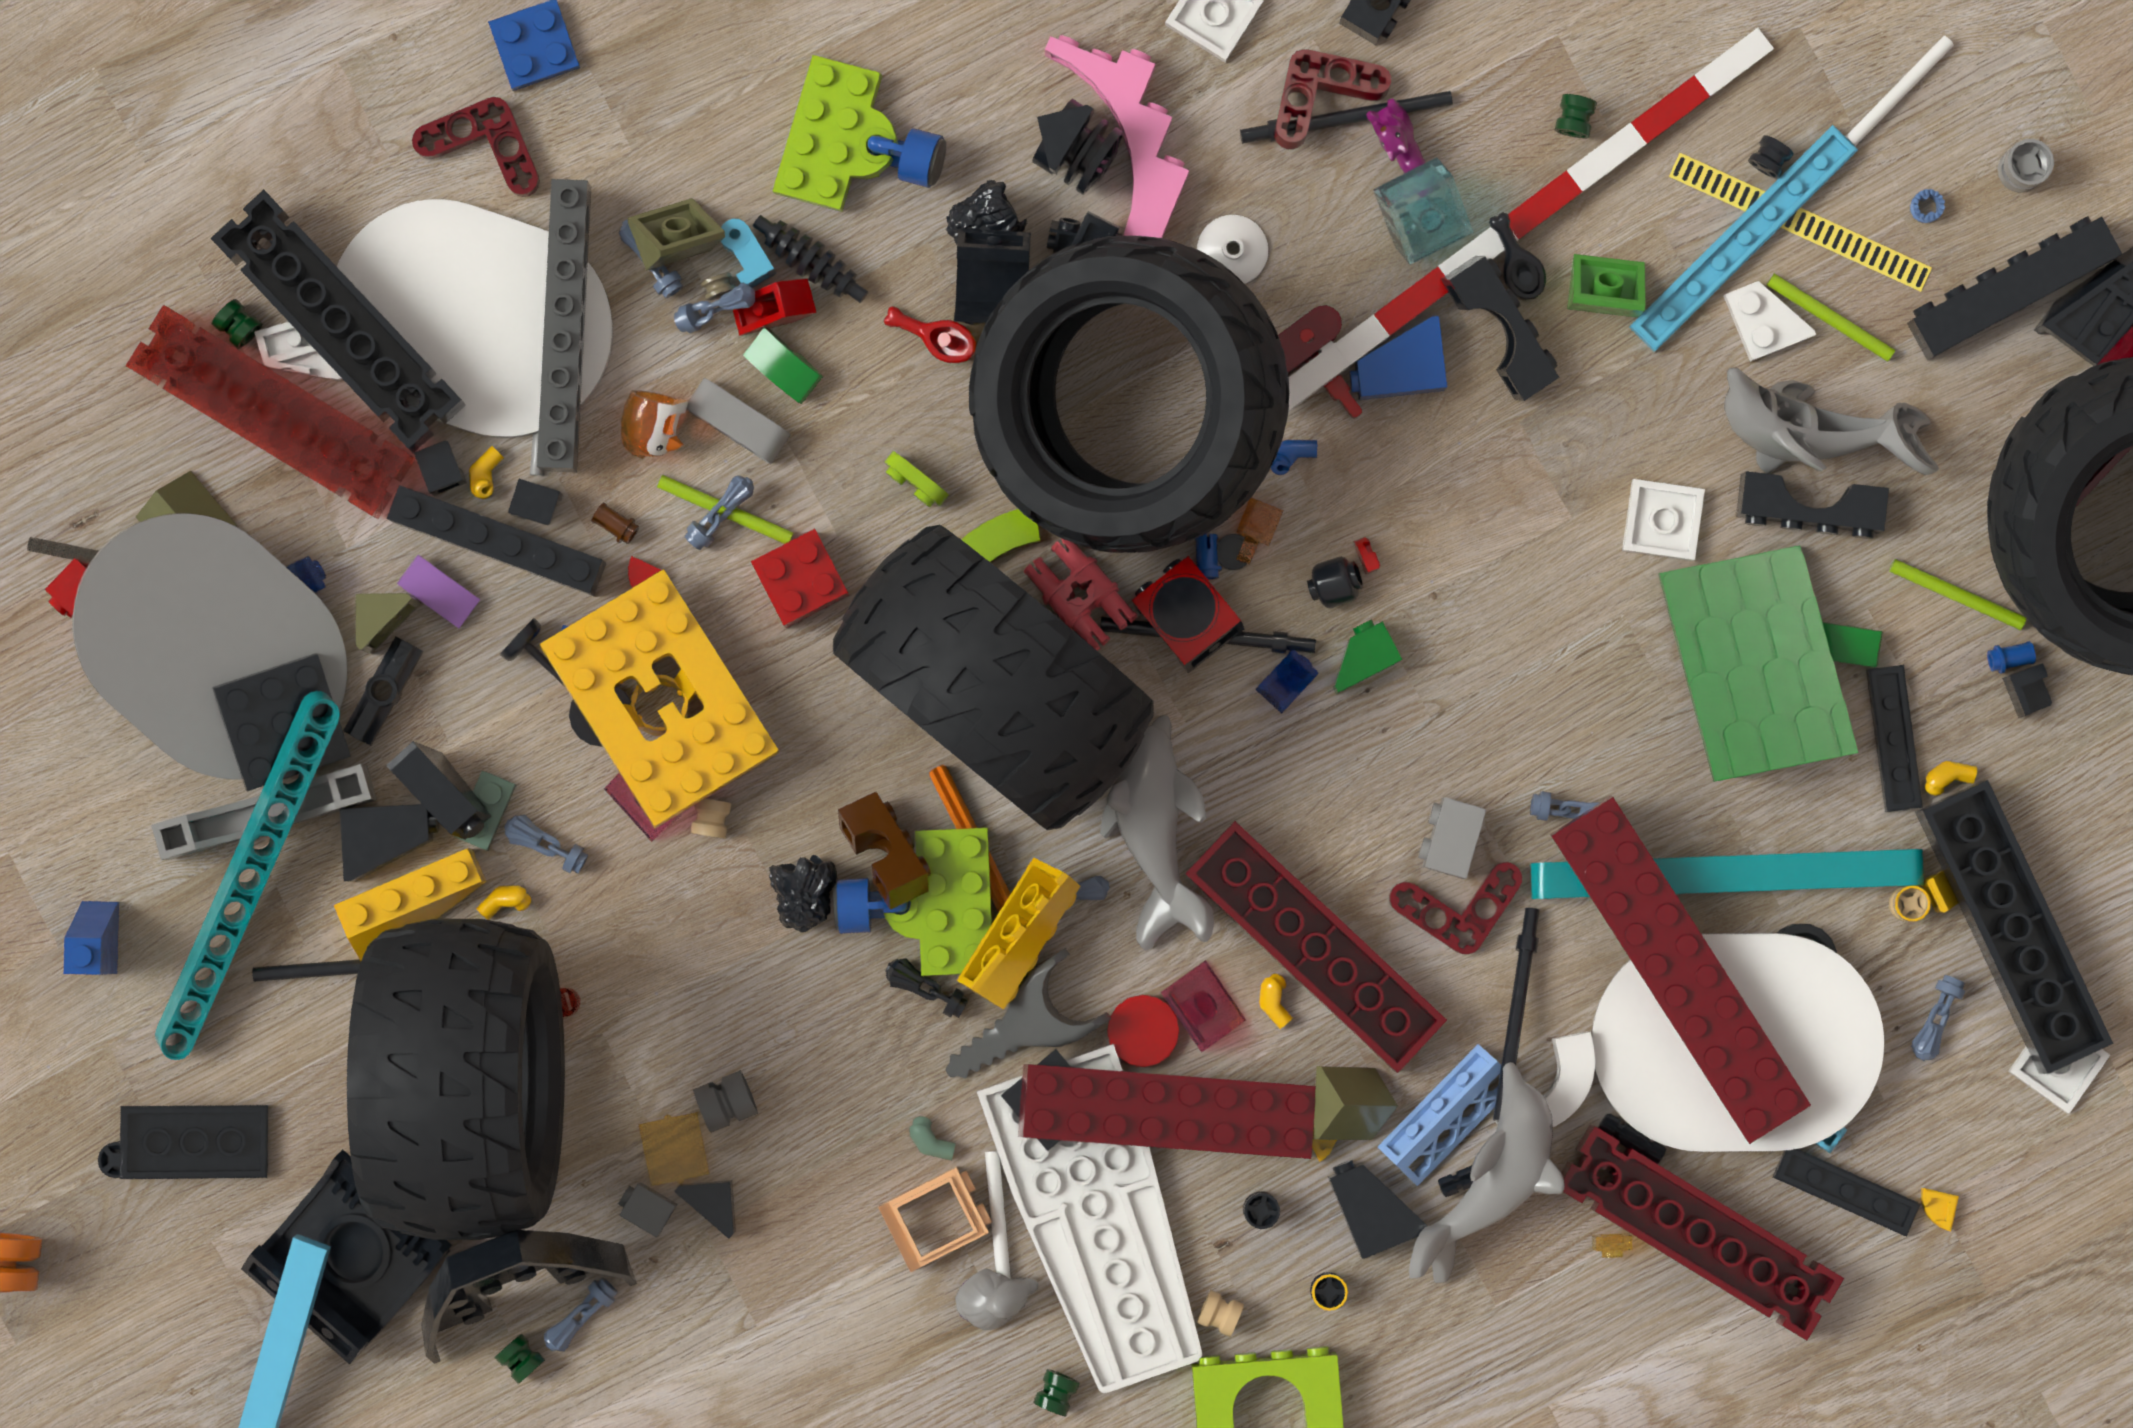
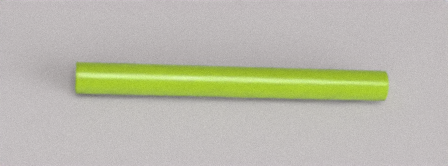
M1774 273L1768 281V287L1888 362L1894 354L1895 349Z
M665 475L661 476L657 488L708 511H711L719 501L715 497ZM722 506L717 511L720 516L725 512L726 508ZM735 508L727 517V519L783 544L791 541L794 532L739 508Z
M1894 559L1890 566L1889 572L2018 630H2022L2027 618L1902 561Z

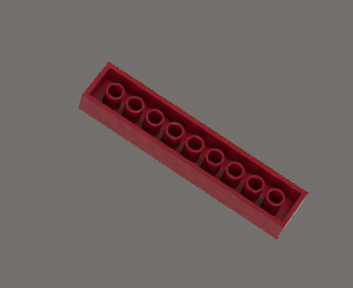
M1614 797L1606 798L1551 833L1550 836L1749 1144L1753 1143L1810 1107L1811 1104Z

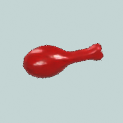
M895 306L888 308V315L883 320L884 324L889 327H899L917 335L922 339L928 351L940 361L959 364L968 361L975 354L976 341L972 333L962 324L952 320H939L929 323L921 322L903 314Z

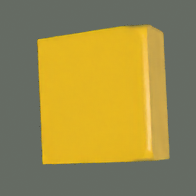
M1943 871L1924 879V885L1922 886L1928 893L1935 912L1944 913L1958 904Z

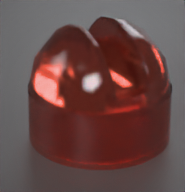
M560 988L563 1017H568L578 1011L581 1005V998L572 988ZM564 993H568L572 1007L571 1010H569L568 1002Z

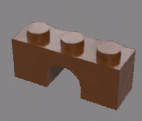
M874 792L838 809L839 828L856 855L869 849H881L888 853L886 857L872 864V876L874 885L890 910L929 892L928 876L931 875L930 868L923 856H916L912 849L914 844L911 836L905 828L900 830L896 824L897 817L895 811L888 801L883 803L878 793Z

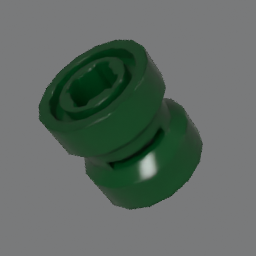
M1563 94L1560 103L1562 115L1556 120L1554 130L1569 137L1589 138L1592 127L1589 120L1590 116L1595 113L1597 102L1580 95Z
M237 299L228 302L216 314L211 323L219 332L227 333L229 341L237 349H241L255 337L254 332L260 330L263 325L255 316H249L245 312V307Z
M522 1333L494 1357L501 1366H507L511 1370V1377L517 1384H520L545 1361L539 1352L531 1350L529 1341Z
M1047 1369L1043 1377L1044 1389L1037 1392L1033 1403L1047 1411L1066 1417L1070 1409L1069 1399L1071 1395L1077 1392L1080 1382L1060 1372Z

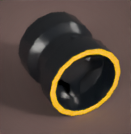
M1320 1273L1315 1276L1310 1285L1312 1299L1317 1306L1324 1310H1336L1343 1306L1347 1300V1285L1335 1273Z

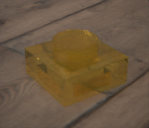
M1628 1233L1592 1235V1249L1596 1252L1601 1251L1602 1258L1623 1257V1251L1633 1250L1632 1235Z

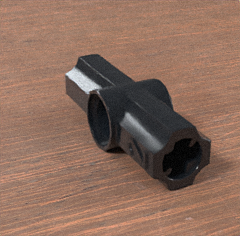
M395 636L374 676L367 681L365 692L343 731L372 746L393 706L401 699L402 690L424 651ZM382 681H388L392 686V694L385 701H379L375 696V688Z

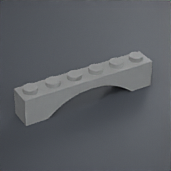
M359 764L314 778L293 824L338 812L340 809H348L376 801L377 798L368 766ZM259 796L152 824L151 827L161 860L176 859L240 840ZM276 803L272 805L268 816L274 817L281 814L284 810V804Z

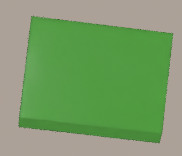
M1580 254L1573 255L1567 304L1568 310L1638 318L1644 312L1646 306L1645 262Z

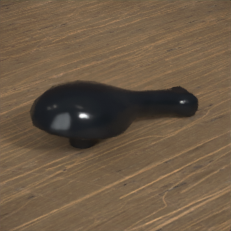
M1502 212L1498 216L1491 217L1489 224L1497 232L1506 254L1503 265V278L1506 286L1519 298L1524 300L1536 299L1544 291L1546 285V272L1543 264L1531 252L1520 247L1511 230L1510 218L1507 213Z

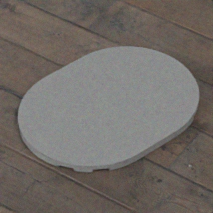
M191 513L166 514L135 523L114 536L99 550L91 560L78 585L72 615V632L77 655L88 680L114 709L163 752L191 770L216 778L242 779L212 689L214 686L317 653L332 699L339 710L341 708L347 682V658L342 635L331 612L308 586L249 534L232 524L209 516Z

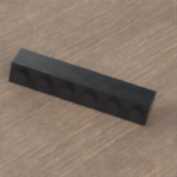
M2089 216L2069 226L2072 233L2060 239L2058 233L2039 242L2038 245L2041 250L2031 255H2028L2027 251L2024 250L2008 259L2009 267L1997 272L1995 267L1976 276L1978 284L1966 290L1964 284H1961L1944 294L1947 299L1945 302L1934 306L1933 302L1930 301L1913 311L1915 318L1907 322V325L1927 361L2121 256L2123 253L2103 217L2091 221Z
M401 485L398 486L386 518L392 523L593 597L606 566V562L602 559Z

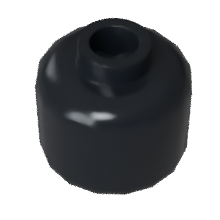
M1342 556L1316 564L1312 569V579L1307 580L1312 599L1314 601L1319 599L1326 608H1334L1356 600L1359 590L1363 589V581L1357 564L1354 561L1349 562Z

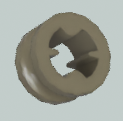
M730 272L710 277L700 283L702 288L707 289V294L705 295L707 301L721 298L722 295L735 287V285L730 284V279L732 278Z

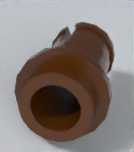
M604 502L597 508L591 519L592 523L597 524L617 537L616 542L618 543L624 542L629 544L639 530V526L635 524L634 518L627 519Z

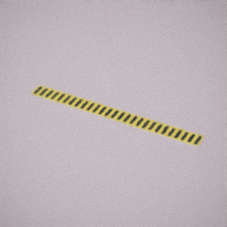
M1679 153L1669 177L1743 211H1746L1765 193V191L1682 153ZM1799 208L1780 227L1920 292L1932 269L1930 266L1803 208Z

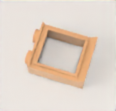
M956 1166L879 1205L878 1208L910 1272L989 1233L987 1225L992 1223V1220L983 1203L976 1205L971 1195V1192L975 1191L976 1188L967 1170L960 1173ZM949 1182L973 1231L921 1256L898 1207Z

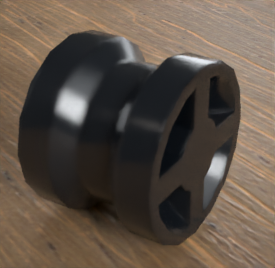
M1764 135L1759 142L1760 149L1758 152L1752 153L1748 161L1758 171L1771 178L1778 179L1782 173V165L1784 162L1789 161L1794 153L1779 140Z
M120 1141L107 1144L98 1155L100 1170L111 1178H119Z

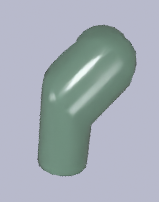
M924 1116L916 1117L913 1120V1125L909 1128V1133L918 1150L924 1155L952 1161L956 1143L936 1139L931 1130V1120Z

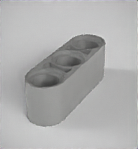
M703 378L688 401L686 410L769 464L773 463L791 435L785 429L706 378Z

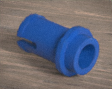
M1204 534L1195 539L1197 567L1208 580L1218 579L1219 572L1222 571V566H1218L1217 534H1209V537H1207V534Z
M2027 641L2026 643L2003 648L1995 645L1993 650H1988L1987 659L1991 671H1998L2001 674L2008 668L2035 664L2036 653L2032 642Z

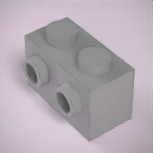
M1446 797L1441 799L1440 804L1434 803L1428 820L1429 824L1434 825L1430 839L1423 838L1418 858L1424 859L1422 867L1457 878L1467 879L1486 809Z

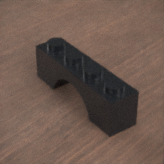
M1474 256L1440 280L1459 310L1480 308L1488 311L1499 320L1506 336V351L1496 371L1514 400L1526 401L1560 378L1555 371V368L1558 366L1557 362L1547 349L1543 350L1536 340L1539 337L1537 329L1529 319L1524 320L1517 309L1521 306L1514 292L1509 288L1506 290L1501 283L1499 277L1502 276V273L1494 260L1491 258L1487 259L1486 256Z
M1745 471L1740 476L1736 517L1745 518V524L1753 526H1766L1767 521L1781 522L1780 528L1801 531L1803 525L1817 527L1816 532L1821 534L1838 535V529L1852 531V537L1874 539V533L1879 534L1885 531L1889 488L1852 484L1847 487L1843 496L1833 506L1811 508L1797 502L1789 494L1782 475Z

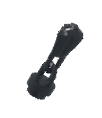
M907 958L895 959L888 963L885 969L890 987L908 990L927 1000L934 1001L937 998L946 1002L943 1014L950 1018L952 1015L959 1018L969 1001L968 998L963 996L965 992L958 988L955 989L950 997L942 993L941 986L931 978L921 976V972ZM923 982L933 987L929 989L931 994L920 989Z

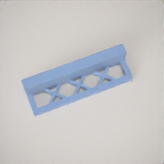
M1477 1044L1381 1142L1378 1148L1418 1186L1495 1108L1498 1086L1493 1091H1488V1086L1500 1075L1501 1064ZM1475 1103L1474 1111L1469 1116L1462 1117L1463 1111L1467 1106ZM1450 1129L1449 1136L1443 1142L1437 1143L1438 1136L1444 1130ZM1425 1155L1424 1162L1413 1172L1409 1166L1419 1156Z

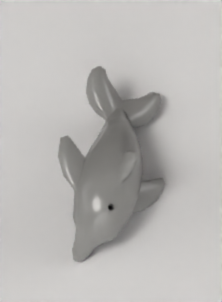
M1729 368L1727 371L1729 389L1724 401V410L1732 430L1747 445L1757 450V464L1766 473L1776 470L1785 461H1801L1818 471H1823L1827 467L1822 463V459L1854 453L1879 443L1906 465L1923 475H1929L1939 470L1938 465L1924 449L1916 435L1918 429L1930 425V419L1914 406L1907 403H1897L1879 419L1853 417L1820 409L1805 403L1804 401L1815 393V390L1810 385L1790 380L1777 382L1767 389L1753 381L1739 368Z
M1167 715L1158 717L1152 725L1147 727L1144 732L1145 736L1131 763L1112 784L1107 797V804L1103 811L1100 834L1107 839L1115 827L1119 826L1121 835L1130 853L1155 886L1143 907L1136 927V940L1145 951L1151 949L1157 939L1177 922L1190 928L1202 942H1207L1210 939L1214 927L1213 909L1207 899L1181 884L1176 851L1178 812L1181 810L1200 823L1207 817L1203 795L1193 780L1177 769L1171 742L1172 724Z
M1512 1062L1507 1063L1503 1068V1096L1498 1127L1474 1159L1470 1174L1473 1183L1453 1210L1440 1221L1425 1227L1420 1232L1414 1244L1410 1260V1279L1424 1276L1432 1265L1434 1282L1445 1283L1448 1281L1454 1267L1457 1240L1487 1228L1507 1217L1535 1192L1561 1194L1564 1190V1180L1561 1171L1550 1160L1553 1120L1547 1101L1537 1089L1524 1081L1519 1069Z

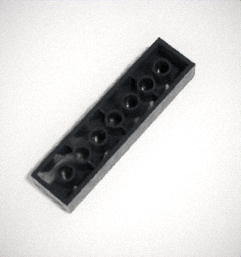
M1985 780L1975 783L1916 811V816L2019 1033L2028 1048L2038 1073L2050 1074L2114 1044L1989 781Z

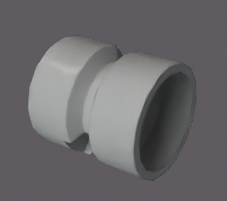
M2024 139L2012 146L2000 158L1997 167L1998 177L2009 190L2017 193L2028 192L2044 182L2052 173L2054 157L2050 148L2042 141Z

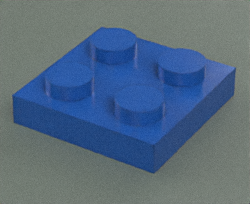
M549 0L488 21L512 91L580 68L557 0Z

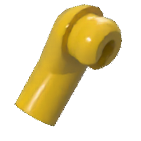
M493 446L484 452L469 468L470 490L475 497L480 499H487L493 494L492 470L504 459Z
M519 885L498 886L476 909L483 917L490 920L502 907H515L518 911L526 910L531 904V896L526 893L525 888Z
M1275 973L1265 978L1261 983L1259 1005L1275 1025L1282 1029L1293 1017L1281 1005L1282 990L1286 988V980L1282 975Z

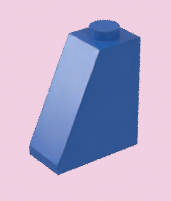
M1439 316L1428 318L1356 362L1355 370L1350 371V385L1352 392H1358L1359 401L1445 391L1447 381Z
M81 902L64 937L63 974H117L119 902Z

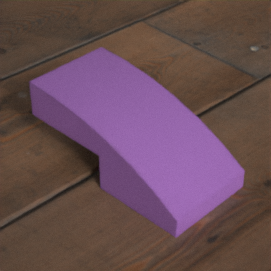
M419 555L415 557L397 582L399 586L457 628L461 627L480 601L478 597Z

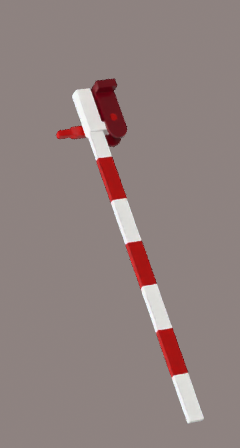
M1756 28L1508 214L1510 227L1516 240H1520L1773 51V46L1760 29ZM1491 227L1336 343H1333V341L1340 333L1342 318L1338 311L1327 305L1312 309L1281 332L1278 336L1284 350L1288 375L1306 363L1288 377L1290 391L1288 413L1324 387L1334 401L1339 400L1351 418L1355 419L1360 416L1362 409L1349 393L1350 387L1340 374L1445 296L1448 291L1440 280L1474 256H1486L1487 259H1494L1504 252V247L1497 232Z

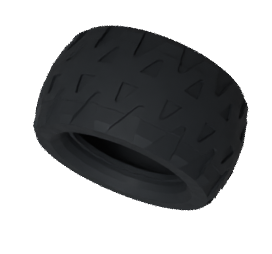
M1108 236L1078 243L1048 256L1024 274L1007 291L987 320L976 346V356L969 382L970 415L973 416L974 435L985 466L990 474L994 476L1002 492L1010 502L1026 517L1048 532L1085 548L1110 553L1150 552L1179 545L1203 536L1228 520L1232 514L1254 495L1266 478L1284 436L1289 410V378L1284 350L1270 317L1254 293L1231 270L1204 252L1175 241L1147 236ZM1122 304L1144 307L1156 312L1175 325L1193 347L1201 364L1205 379V414L1194 444L1173 469L1149 483H1131L1118 480L1100 472L1086 462L1068 440L1061 425L1056 405L1057 373L1063 354L1070 341L1093 317Z
M2133 357L2104 362L2090 367L2077 376H2071L2062 380L2046 391L2025 418L2021 416L2006 438L1999 455L1996 470L1993 471L1987 501V522L1991 553L2002 584L2016 607L2041 635L2061 648L2065 653L2092 666L2126 675H2133V592L2105 589L2083 579L2073 554L2071 527L2078 499L2094 473L2110 458L2124 449L2133 446Z
M942 525L925 527L911 540L908 539L882 561L855 594L842 618L843 622L833 638V654L1047 831L1064 827L1075 816H1080L1104 795L1131 763L1145 736L1144 732L1154 716V701L1143 690L1035 598Z
M431 919L406 924L400 928L385 930L368 945L363 955L354 989L349 1026L347 1056L348 1134L353 1176L363 1210L381 1228L433 1240H482L534 1226L545 1217L553 1199L559 1170L564 1120L565 1046L563 1011L557 967L551 947L534 930L486 919Z

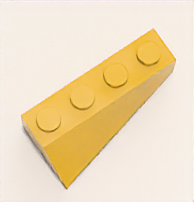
M467 848L334 905V908L347 939L360 961H362L368 945L385 930L400 928L406 924L437 919L487 881L473 849Z
M1033 857L957 981L1004 1010L1006 1005L1016 997L1019 985L1026 973L1031 971L1036 965L1038 954L1046 941H1049L1054 936L1057 924L1064 912L1074 904L1076 893L1081 886L1066 873Z

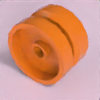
M0 1233V1292L38 1290L39 1271L29 1265L17 1264V1261H34L40 1258L42 1238L22 1234Z

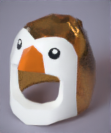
M631 390L624 403L621 416V440L623 446L632 455L644 459L646 456H663L666 452L678 450L684 444L676 436V427L680 415L686 412L688 401L655 392Z

